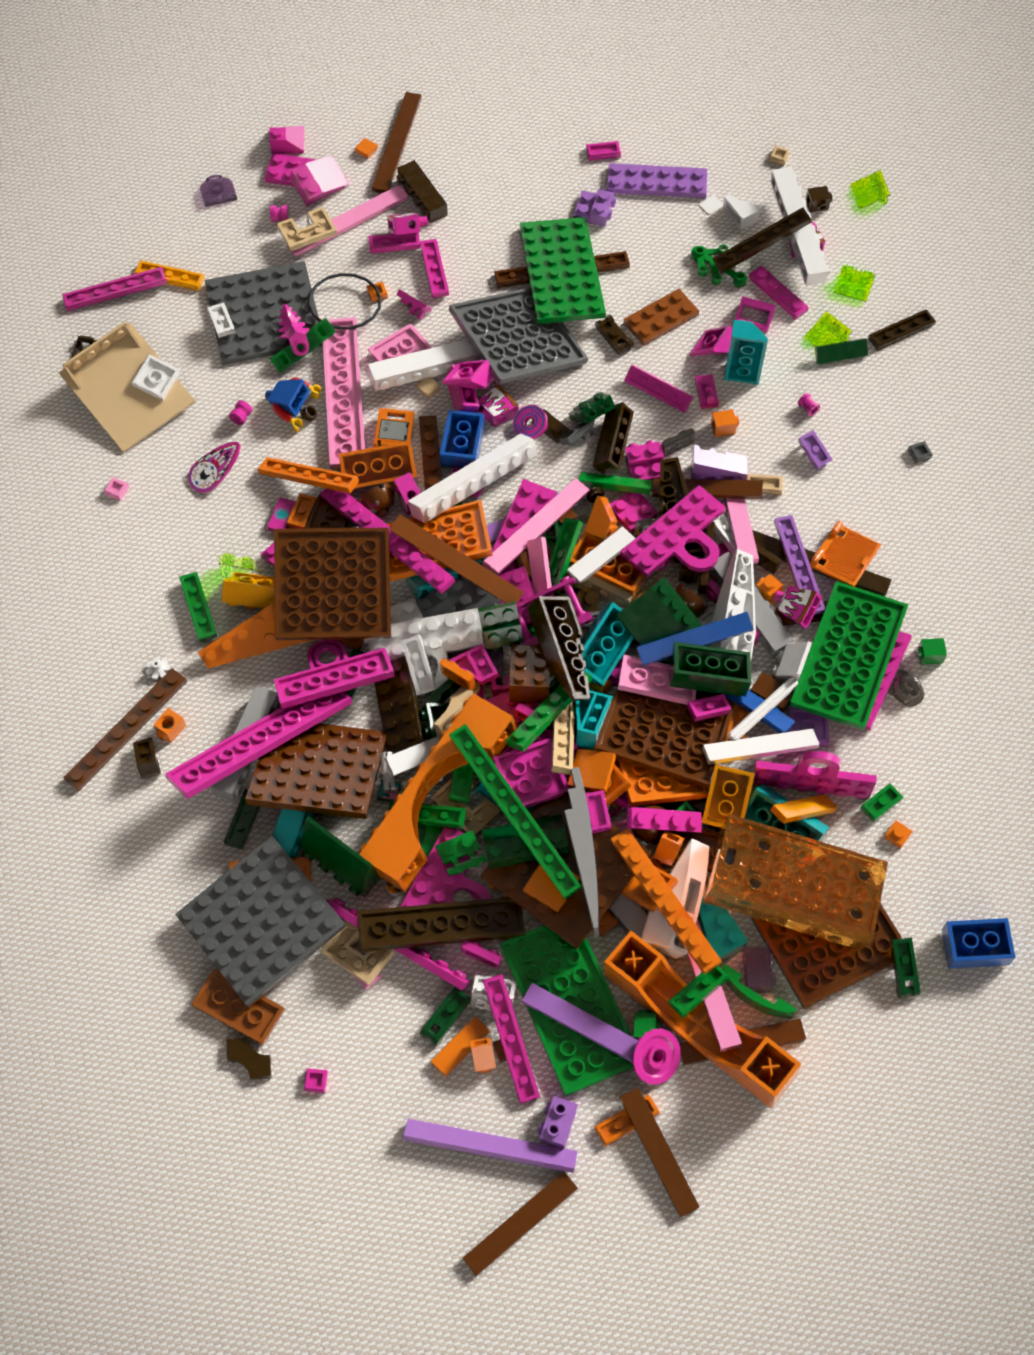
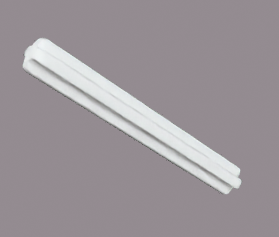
M793 677L789 678L728 733V738L731 741L739 740L790 694L798 685V681Z

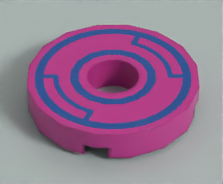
M537 405L522 407L514 416V431L517 435L523 434L532 439L539 438L547 429V414ZM530 419H534L533 425L527 426V422Z

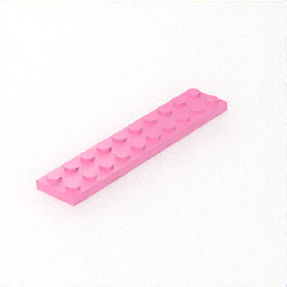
M356 317L328 319L330 324L334 326L350 327L357 325ZM357 328L351 330L335 329L336 333L323 343L330 469L340 468L339 453L365 449Z

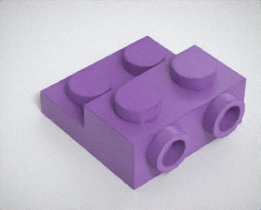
M598 189L597 193L582 190L573 218L586 217L587 223L606 227L607 221L611 220L613 211L611 208H615L617 198L614 197V192Z

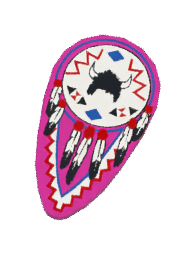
M235 441L223 444L196 461L188 474L191 487L200 493L214 490L224 480L237 461L241 449L240 443Z

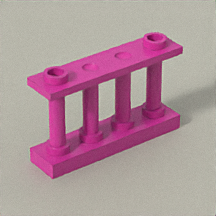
M564 577L559 580V584L517 603L519 621L524 637V642L520 645H540L537 636L534 637L530 634L520 613L521 609L531 605L539 596H555L554 593L565 589L567 596L571 599L580 627L594 621L589 611L585 612L582 610L571 585L576 584L574 577Z

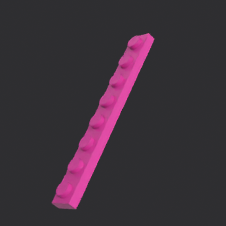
M337 897L326 899L338 916L358 927L357 911L360 910L353 907L350 909L345 906V901ZM415 947L394 949L460 990L466 989L470 983L463 972L451 970L448 968L449 964L440 959L436 961L431 958V953L424 949L418 950Z

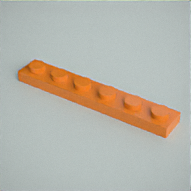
M266 457L258 467V472L261 475L345 493H351L359 483L358 476L269 457Z

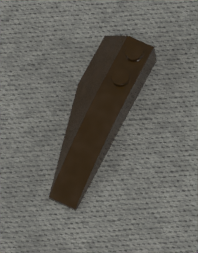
M678 457L660 460L659 518L688 495ZM696 542L686 544L685 550L690 555L703 558V550L700 544ZM675 556L669 559L681 563Z
M539 596L527 610L544 656L557 680L572 701L589 700L588 677L584 672L586 661L583 660L582 656L584 646L580 640L582 630L570 597Z

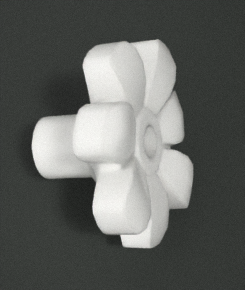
M155 657L153 662L147 663L148 669L146 674L149 677L152 676L153 680H158L159 676L162 678L171 668L166 659L160 661L158 657Z

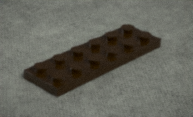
M406 656L390 661L395 677L374 682L383 731L387 734L385 741L387 752H392V755L425 742L416 692Z

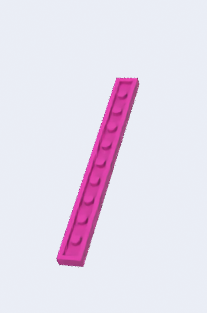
M326 488L320 493L325 501L359 528H388L389 552L442 594L455 583L453 576L419 549L389 530L390 526L351 495Z

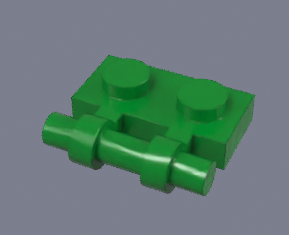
M473 830L435 846L443 865L452 864V867L446 869L449 877L454 874H462L463 870L470 867L476 868L480 866V863L486 861L484 853L478 856L475 855V852L481 850V847ZM465 856L469 857L468 860L462 863L458 862V859H461Z

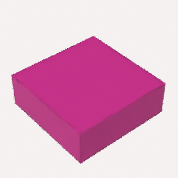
M306 1068L304 1091L326 1093L328 1070Z

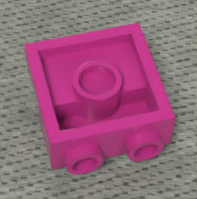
M649 440L644 445L632 443L625 448L624 457L630 478L651 481L654 478H660V460H664L660 442Z

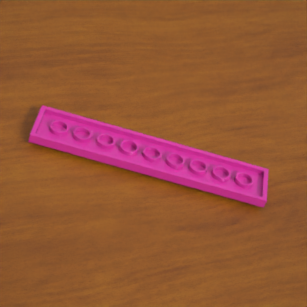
M343 691L285 709L281 707L165 773L166 779L183 796L189 799L351 705L352 699Z

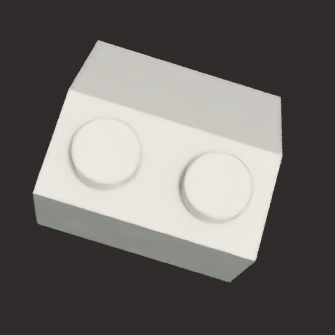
M812 642L787 644L785 651H780L777 660L780 661L779 667L775 666L772 676L782 684L791 677L798 681Z

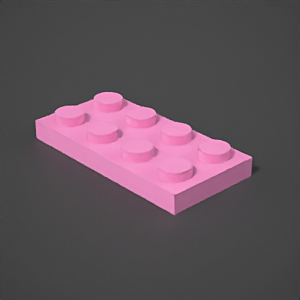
M623 655L618 690L686 705L690 701H695L697 691L669 687V664L656 662L643 666L640 658Z

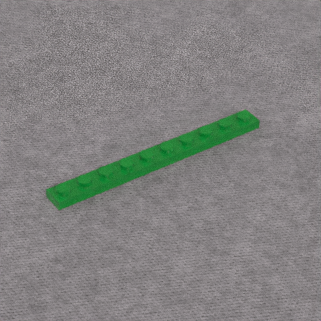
M464 724L450 733V739L564 900L581 889L580 883L468 726Z

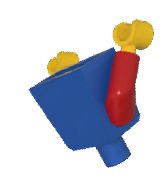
M295 377L289 380L278 381L273 390L266 391L265 398L271 404L272 410L285 422H290L295 432H299V427L295 425L299 424L303 427V422L299 418L294 419L292 417L297 416L310 391L312 398H319L321 387L317 384L310 386V383Z

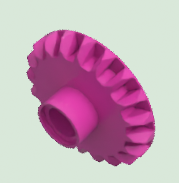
M660 1028L651 1029L649 1032H644L643 1037L638 1038L639 1042L634 1045L635 1051L632 1053L633 1061L631 1063L634 1065L633 1071L637 1073L638 1078L648 1084L656 1085L666 1082L676 1072L680 1062L681 1051L678 1040L671 1032Z

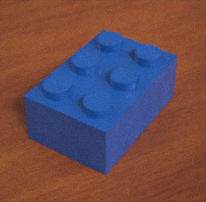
M448 411L440 450L442 467H458L462 469L479 459L485 429L483 413Z
M1008 918L947 921L941 929L948 969L1008 966L1016 958Z

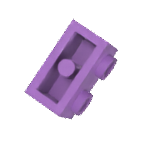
M553 1096L552 1102H547L544 1111L547 1117L545 1123H540L537 1132L538 1135H541V1143L565 1149L578 1104Z

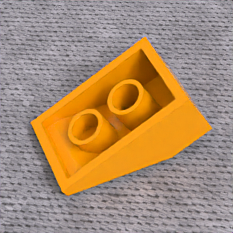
M715 764L702 823L741 832L755 773Z

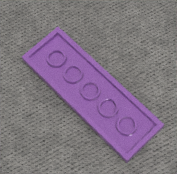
M609 163L607 191L619 194L706 198L707 168Z

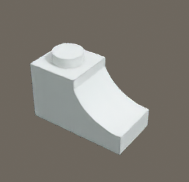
M730 194L724 196L722 208L740 230L758 222L759 208L751 200L741 201Z

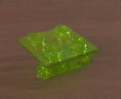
M882 170L850 184L859 210L877 201L882 205H886L888 203V196H891Z
M848 264L846 266L842 265L833 293L867 302L876 274L866 270L862 272V268L860 271H857L858 267L854 270V267L848 266Z
M826 311L804 338L813 346L849 341V335L853 331Z
M230 553L219 555V565H221V574L224 578L232 576L234 567L257 571L256 561H253V558L245 556L242 559L236 558L235 555Z

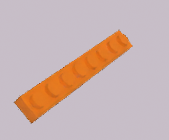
M627 828L611 838V843L702 973L706 974L720 965L722 961L629 829Z

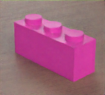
M452 364V365H451V367H450V369H449L447 375L451 372V370H452L457 364ZM447 385L454 410L477 413L480 404L475 389Z

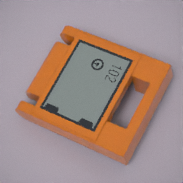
M379 408L373 447H378L379 442H381L380 446L406 441L411 442L415 412ZM388 416H392V417H402V418H405V419H404V420H400V419H390V418H388Z

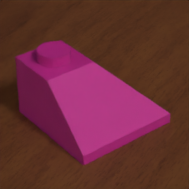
M304 126L269 128L271 154L304 153Z
M731 326L705 330L689 355L710 356L728 354L732 333Z
M488 360L459 362L442 382L446 385L470 389H486L490 386L494 377L491 374Z

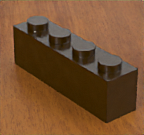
M415 160L397 167L398 175L396 177L398 183L404 186L405 192L412 197L414 205L420 208L423 217L427 216L428 221L432 223L448 215L447 203Z
M623 402L616 404V408L605 413L592 465L603 475L619 471L621 468L634 411Z

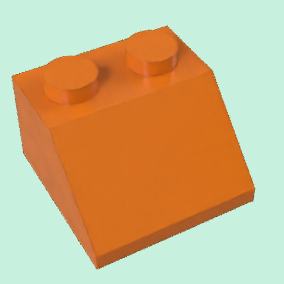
M597 496L584 531L607 539L618 530V526H616L617 519L608 499Z

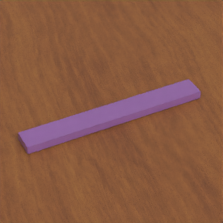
M413 1119L407 1120L403 1135L404 1141L574 1173L577 1151Z

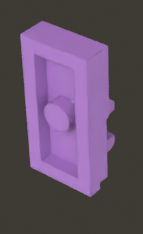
M814 430L798 439L799 444L816 470L833 460Z

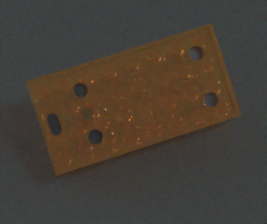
M729 814L720 828L703 902L862 950L874 937L888 862Z

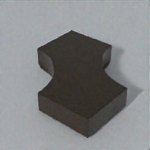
M248 1037L226 1039L228 1062L244 1066L249 1072L250 1080L272 1078L270 1055H262L254 1051L249 1044Z

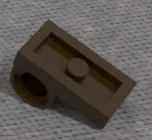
M152 737L133 742L136 765L141 779L160 775L161 770Z

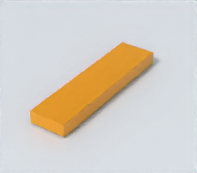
M142 260L139 261L134 274L162 267L167 284L197 291L200 290L205 279L204 274Z
M823 794L775 804L771 808V812L784 824L833 813L838 807Z

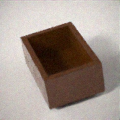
M511 644L509 702L542 703L549 696V664L541 646Z

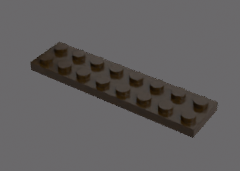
M508 897L357 911L361 952L463 943L465 941L506 939L526 935L522 908Z

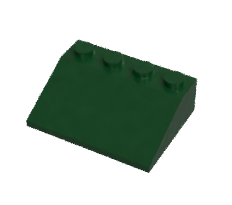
M665 577L651 583L616 614V617L639 646L703 626ZM671 658L659 662L670 665Z
M307 816L300 842V848L303 851L302 855L311 862L315 860L319 863L317 866L323 872H331L334 875L333 879L339 884L343 885L345 883L350 887L348 890L356 897L361 895L365 898L380 880L372 864Z

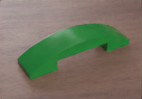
M324 318L305 333L309 343L307 354L298 356L293 353L291 345L272 356L270 360L279 373H282L334 335L336 331L328 319ZM298 344L297 349L302 350L303 345Z
M726 964L723 965L722 970L729 975V979L725 983L746 1004L768 1015L781 1018L793 1017L797 1010L795 1007L780 998L773 1004L741 984L742 974Z

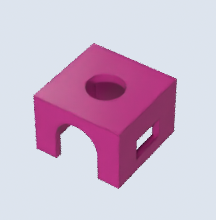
M505 676L506 684L497 685L496 679L491 681L492 697L509 692L510 676Z

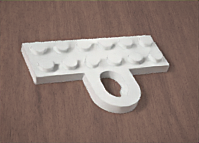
M478 608L391 624V638L368 639L370 652L385 648L391 661L405 656L401 640L420 635L426 656L435 657L438 661V666L443 658L448 660V653L472 649L480 644L485 646ZM440 666L436 671V677L433 679L436 689L449 679L441 674Z

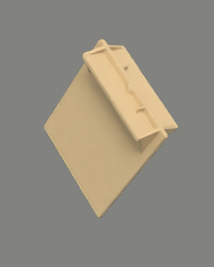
M123 322L65 362L63 369L59 371L62 379L123 453L196 402L178 379H176L164 401L132 386L131 382L148 355L160 358L134 326Z

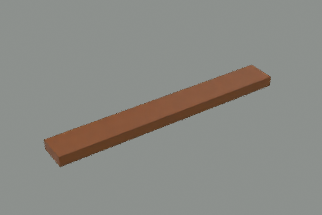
M399 514L389 528L395 535L503 603L516 601L517 604L524 595V592L401 514Z

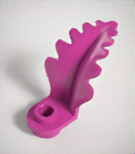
M283 304V309L280 310L283 314L279 316V319L283 321H280L278 324L284 327L278 331L284 334L280 335V338L289 339L293 353L298 356H304L309 351V343L305 334L309 331V328H302L305 326V322H298L301 317H295L296 311L291 312L292 307ZM298 344L303 345L302 350L297 349Z

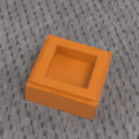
M364 138L355 147V152L369 159L378 149V145Z
M383 282L375 283L374 285L377 286L382 299L388 298ZM367 285L366 289L371 302L378 301L375 289L371 285Z

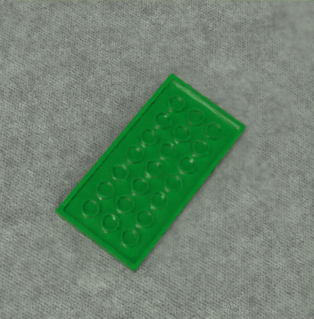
M586 217L520 222V233L537 324L606 318V310Z
M836 581L798 680V685L792 696L790 706L865 731L909 604Z
M543 925L526 932V935L513 937L499 943L522 999L531 984L534 983L631 1036L587 938L576 950ZM525 1005L565 1097L634 1068L630 1061Z

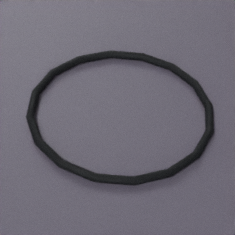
M338 273L327 276L315 284L309 293L308 307L312 316L319 322L322 320L314 313L311 306L312 294L320 284L328 279L340 276L356 277L366 281L376 291L378 308L372 317L361 324L350 327L332 325L334 329L351 330L363 327L372 321L381 309L382 297L377 286L365 277L352 273Z

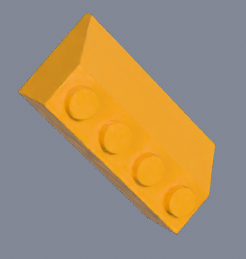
M232 571L223 580L222 602L227 603L229 606L245 605L246 608L256 609L257 607L265 608L275 601V577Z

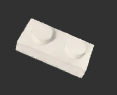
M224 303L207 307L219 338L235 333Z

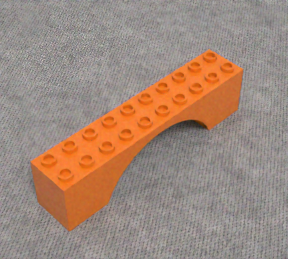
M474 693L465 700L461 712L453 717L451 726L448 730L443 731L438 744L434 745L429 751V757L419 765L414 778L408 780L404 792L396 797L392 809L384 814L382 823L379 827L374 828L370 840L367 844L364 843L359 850V855L372 864L379 877L404 893L428 860L421 848L418 837V819L424 799L431 788L443 776L456 768L468 764L450 739L449 734L466 724L493 761L494 756L502 754L507 747L506 740L517 729L512 715Z
M630 931L604 961L605 977L646 1010L656 1014L657 1019L770 1109L774 1107L798 1076L801 1063L767 1036L752 1033L736 1023L735 1026L742 1046L721 1052L704 1002H701L687 1016L681 1018L668 1005V1001L687 984L677 975L661 953L634 932Z

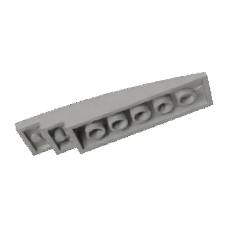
M576 767L571 769L574 788L568 789L571 809L565 810V817L596 939L599 938V905L594 845L580 769Z

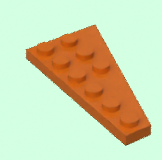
M274 601L197 653L206 666L212 668L311 640H275Z

